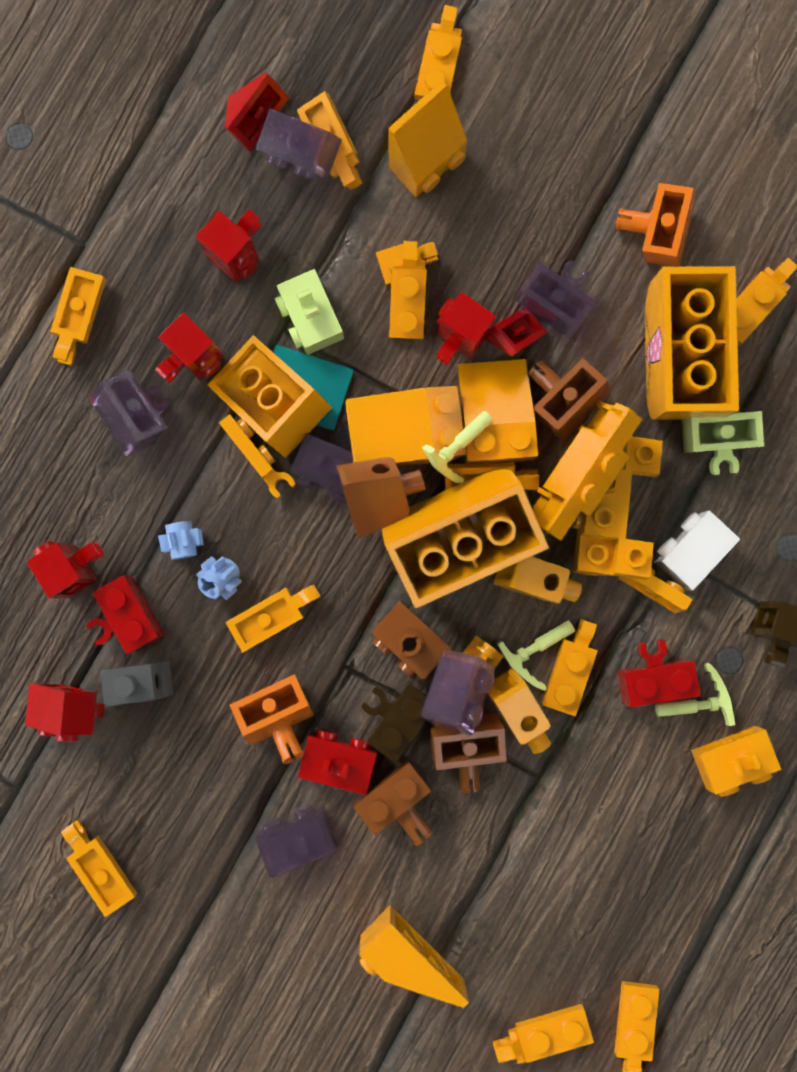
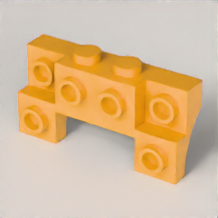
M597 400L595 405L599 410L587 427L583 425L579 427V433L543 485L549 492L540 487L537 490L541 496L532 510L541 530L561 541L580 512L589 517L591 516L630 458L622 449L642 421V418L630 408L618 403L610 405Z
M630 437L622 449L630 458L591 516L589 517L580 512L572 524L573 528L577 529L573 573L646 580L651 578L654 543L626 539L632 475L655 478L660 475L663 441Z

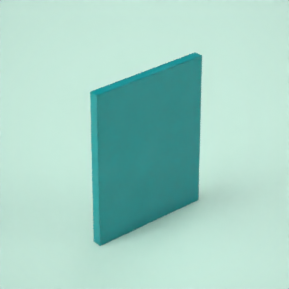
M276 345L274 354L315 389L332 407L316 426L334 431L354 369Z

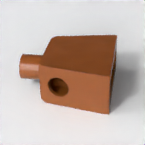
M391 457L336 466L358 539L408 517L410 511L406 496L425 490L420 470L400 475L395 460Z

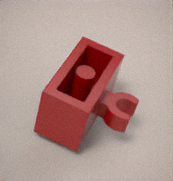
M250 209L242 215L237 225L221 211H218L195 236L205 256L235 283H238L242 277L244 279L248 278L258 266L257 260L259 257L251 236L260 229L262 224L259 222L260 218Z
M462 291L455 300L450 297L438 313L440 316L437 321L440 325L438 336L445 343L437 352L436 359L448 366L457 351L471 359L487 338L496 315Z
M184 312L158 337L173 353L155 369L168 383H171L185 366L201 380L204 376L207 378L211 377L222 365L220 361L224 356L218 347Z
M49 541L37 547L33 551L35 556L26 561L48 598L69 599L98 580L88 564L98 560L105 553L99 544H94V542H90L78 550L76 545Z
M123 575L92 592L106 619H93L86 624L87 629L95 628L97 625L102 626L104 629V635L95 641L96 645L108 643L115 633L127 655L136 653L166 636L133 576Z
M662 639L656 640L657 651L653 655L647 652L645 642L638 643V653L645 660L646 665L617 670L622 704L632 708L701 696L695 661L680 659L663 662L667 646Z
M30 683L25 726L38 729V735L56 736L55 740L76 742L78 741V735H93L94 718L104 717L105 706L104 703H96L97 692L64 684Z
M318 729L317 733L310 732L297 778L366 795L377 749L371 748V745L364 739L352 737L351 742L337 739L338 733Z

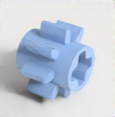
M191 521L165 525L166 534L158 536L161 552H170L171 560L197 556L196 546L204 545L201 529H192Z
M211 556L200 565L202 570L196 575L199 577V589L205 596L216 600L222 595L227 600L237 592L236 587L241 583L239 579L240 571L232 560L222 556L216 561Z

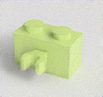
M315 269L277 285L280 296L274 299L282 317L289 315L294 327L288 330L296 348L303 346L306 354L309 355L344 339L341 326Z
M762 411L734 413L729 417L682 419L684 452L714 451L715 456L711 459L709 465L712 475L720 474L719 465L723 460L729 463L730 473H738L739 461L733 455L732 449L764 447Z

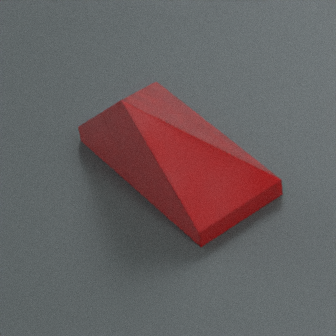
M264 73L228 96L225 128L246 150L251 151L290 97L268 73Z
M524 307L493 325L485 341L510 356H514L542 338L548 331L527 307Z

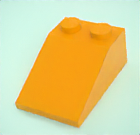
M443 80L388 128L389 169L415 197L423 191L428 193L434 189L441 180L439 176L448 168L451 171L456 169L466 158L467 138L449 88Z
M254 335L208 384L259 436L285 458L332 409L315 389Z
M526 359L458 364L463 429L483 411L487 412L493 419V422L466 446L465 464L534 461L538 457L537 436Z
M457 386L426 387L345 400L353 462L391 457L394 458L397 466L430 463L422 447L427 444L439 454V451L444 447L448 448L455 441V437L463 430ZM466 447L456 451L453 454L454 458L452 460L467 455Z
M391 905L361 934L359 949L361 959L359 961L371 976L375 977L378 974L387 983L462 1008L469 1003L465 979Z

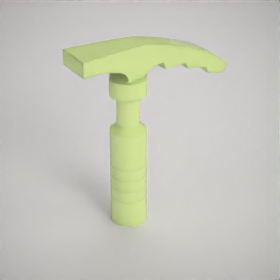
M483 411L455 437V441L448 448L444 447L441 449L439 454L427 444L422 449L432 466L439 473L456 483L463 484L464 479L452 472L447 464L454 458L453 454L460 448H465L493 422V419L487 412Z
M567 620L535 639V642L524 649L522 647L518 649L517 654L511 653L503 641L496 644L509 665L522 678L533 686L545 691L547 689L541 681L538 682L533 675L530 676L528 670L522 667V662L529 660V656L535 652L544 651L576 631L571 622Z
M705 663L704 668L706 672H709L711 681H714L715 690L718 691L717 697H710L706 701L690 699L655 704L657 717L697 713L698 710L704 709L718 711L720 707L725 718V724L727 726L735 725L732 703L727 688L716 669L710 663Z

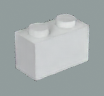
M710 510L699 515L696 512L691 514L681 525L684 531L676 540L673 537L669 538L657 551L661 556L654 563L678 585L683 587L685 591L694 590L740 540Z

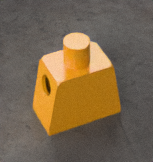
M532 556L498 571L493 583L515 592L560 604L562 599L576 602L582 590V583L569 579V569Z
M513 668L508 669L483 685L520 745L527 743L533 754L541 753L551 745V741L545 733L551 725L527 684Z

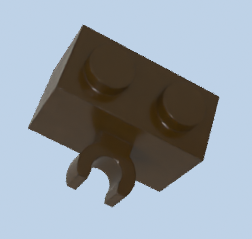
M783 601L759 602L750 634L771 641L764 657V663L784 668L788 660L789 647H797V606Z
M408 681L392 704L387 701V696L383 690L374 687L372 692L380 698V704L377 707H370L365 702L361 705L367 714H379L382 716L369 735L367 743L395 763L400 759L437 706L434 699Z

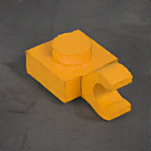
M434 242L426 243L417 248V260H425V265L438 261V253ZM403 244L376 252L387 288L391 287L394 259H403Z

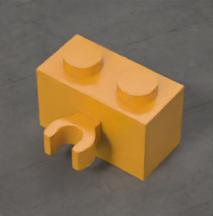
M757 726L691 750L705 788L713 794H719L722 797L738 792L740 785L750 781L752 784L768 781L772 778L771 773L781 770L766 729Z

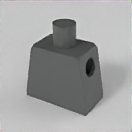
M170 660L101 670L104 706L153 701L174 695ZM156 674H157V677H158V689H157L156 684H155V675H156Z

